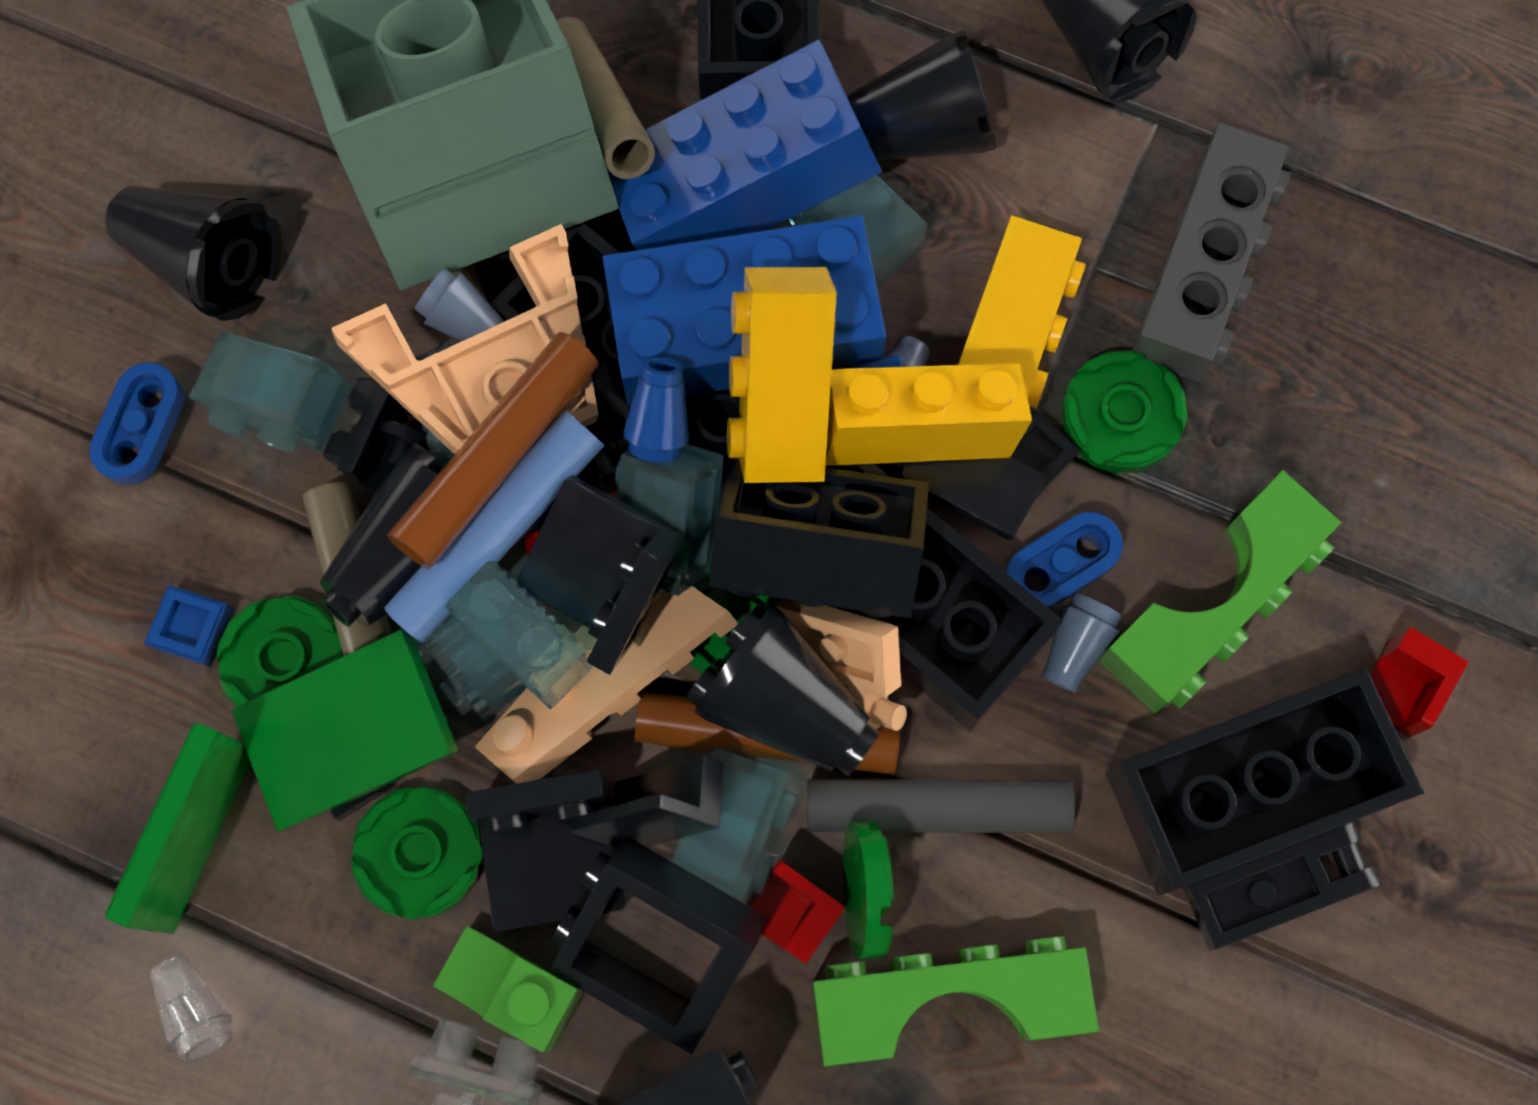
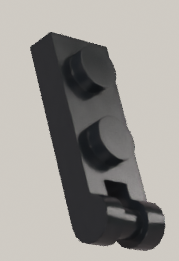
M1352 821L1183 887L1209 951L1217 950L1381 885L1382 882L1374 865L1367 867L1356 842L1361 841L1362 838L1355 822ZM1328 853H1332L1341 873V877L1332 881L1329 880L1319 858Z

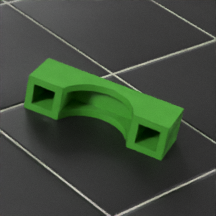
M1282 470L1225 530L1234 549L1237 564L1235 584L1227 601L1216 608L1201 612H1181L1153 603L1103 654L1099 662L1154 714L1170 701L1180 709L1206 683V680L1198 674L1203 666L1213 656L1223 664L1250 637L1241 627L1252 615L1258 612L1264 619L1269 617L1292 593L1284 582L1298 568L1306 575L1310 574L1332 552L1335 547L1326 538L1342 522Z
M1065 936L1024 941L1026 955L1000 958L998 945L959 949L960 963L933 966L932 954L926 953L891 958L892 972L866 975L865 961L825 966L826 980L812 982L822 1065L826 1067L893 1058L899 1035L911 1015L929 1000L948 993L971 994L992 1003L1007 1016L1022 1040H1038L1099 1032L1086 947L1067 949Z

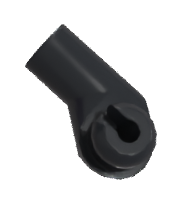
M615 429L606 436L601 431H597L592 434L605 446L585 469L596 488L605 493H612L620 489L626 480V474L620 463L631 461L634 456L629 452V442L624 438L622 429Z

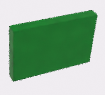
M405 630L394 632L231 709L277 832L289 830L459 752L414 638Z
M197 722L191 726L104 914L106 915V920L126 928L174 934L251 762L243 743Z

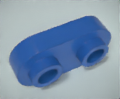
M156 363L134 365L121 375L92 438L89 450L93 466L113 483L124 486L139 484L148 479L159 465L185 402V393L181 383L167 368ZM162 393V399L158 405L146 408L147 399L152 394ZM131 448H138L135 460L128 464H122L123 454Z
M1094 512L1080 513L1018 551L1011 558L1005 572L1051 610L1106 575L1114 567L1122 554V535L1116 524L1108 517ZM1082 540L1090 541L1097 549V556L1094 558L1082 557L1076 549V543ZM1029 573L1039 574L1045 581V589L1040 592L1029 590L1024 583V576Z

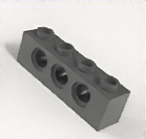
M1222 122L1218 123L1205 149L1131 351L1147 355L1145 359L1153 361L1158 366L1163 364L1172 373L1196 382L1201 380L1211 363L1217 366L1222 365L1234 337V331L1225 328L1230 311L1240 312L1254 279L1244 274L1250 257L1260 258L1271 233L1272 224L1263 222L1268 205L1274 207L1279 205L1290 179L1291 172L1281 169L1289 148L1288 145ZM1223 196H1233L1243 203L1244 208L1231 206L1224 200ZM1212 247L1218 249L1224 254L1226 261H1217L1210 258L1203 248ZM1191 299L1200 302L1206 308L1208 314L1197 315L1190 312L1185 307L1183 300Z

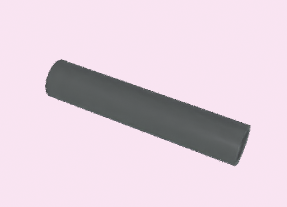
M808 779L807 832H846V827L850 821L874 820L879 824L878 830H881V832L1072 833L1075 822L1074 788L1071 780Z

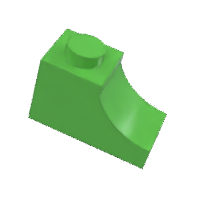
M466 926L433 985L483 1017V1020L542 1053L554 1050L585 993L549 972V969L471 926Z

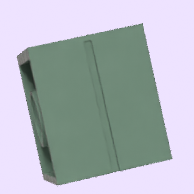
M304 0L286 7L328 134L400 291L435 278L443 268L452 272L508 251L509 247L557 225L562 224L563 228L566 229L619 209L570 46L546 0Z

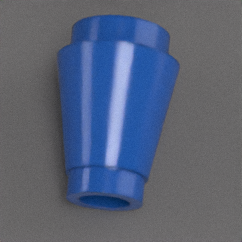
M650 357L642 363V372L638 379L623 430V436L629 442V452L638 459L654 463L676 460L681 456L682 447L690 440L684 378L682 376L683 365L675 359Z

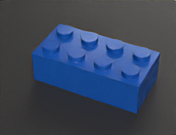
M820 39L645 129L654 145L655 157L648 171L641 176L633 179H620L614 176L607 168L621 216L631 243L636 250L765 231L882 172Z
M863 215L603 256L621 378L628 405L632 403L638 379L642 372V363L650 357H668L682 363L685 396L729 390L730 356H741L742 334H733L731 299L732 292H744L745 267H827L837 292L832 369H848L883 359L886 332Z

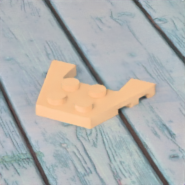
M562 224L509 247V258L536 305L535 308L421 361H417L385 303L332 327V334L337 345L449 450L456 454L557 333H567L586 346L577 306L578 297L574 276H572L567 236ZM592 376L558 417L567 410L584 427L597 422L598 409Z

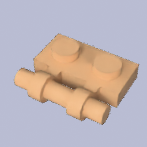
M785 599L775 605L776 608L787 616L841 683L848 685L846 689L870 716L867 724L875 729L882 726L895 731L903 727L907 717L905 706L888 700V695L901 687L898 626L829 606L808 607L790 599Z

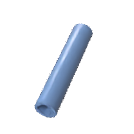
M565 410L538 439L431 570L421 567L384 607L385 611L407 633L424 643L555 501L563 482L569 476L577 477L605 445Z

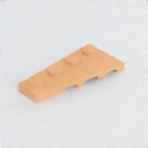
M670 571L632 647L610 675L586 662L597 639L588 634V627L582 625L477 743L475 748L516 784L540 780L592 739L591 729L603 719L617 712L622 716L635 706L639 700H642L638 695L639 691L667 669L672 675L677 673L695 659L690 653L694 648L715 632L722 638L736 627L738 622L728 610Z

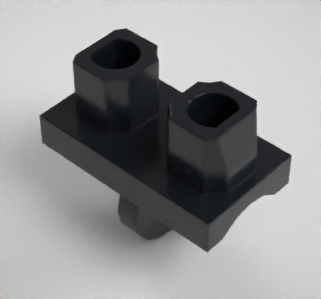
M361 377L357 378L349 395L350 408L361 416L354 433L342 430L332 433L323 451L324 458L335 465L337 469L370 493L375 494L402 453L414 447L430 454L435 442L420 432L423 424L373 378Z

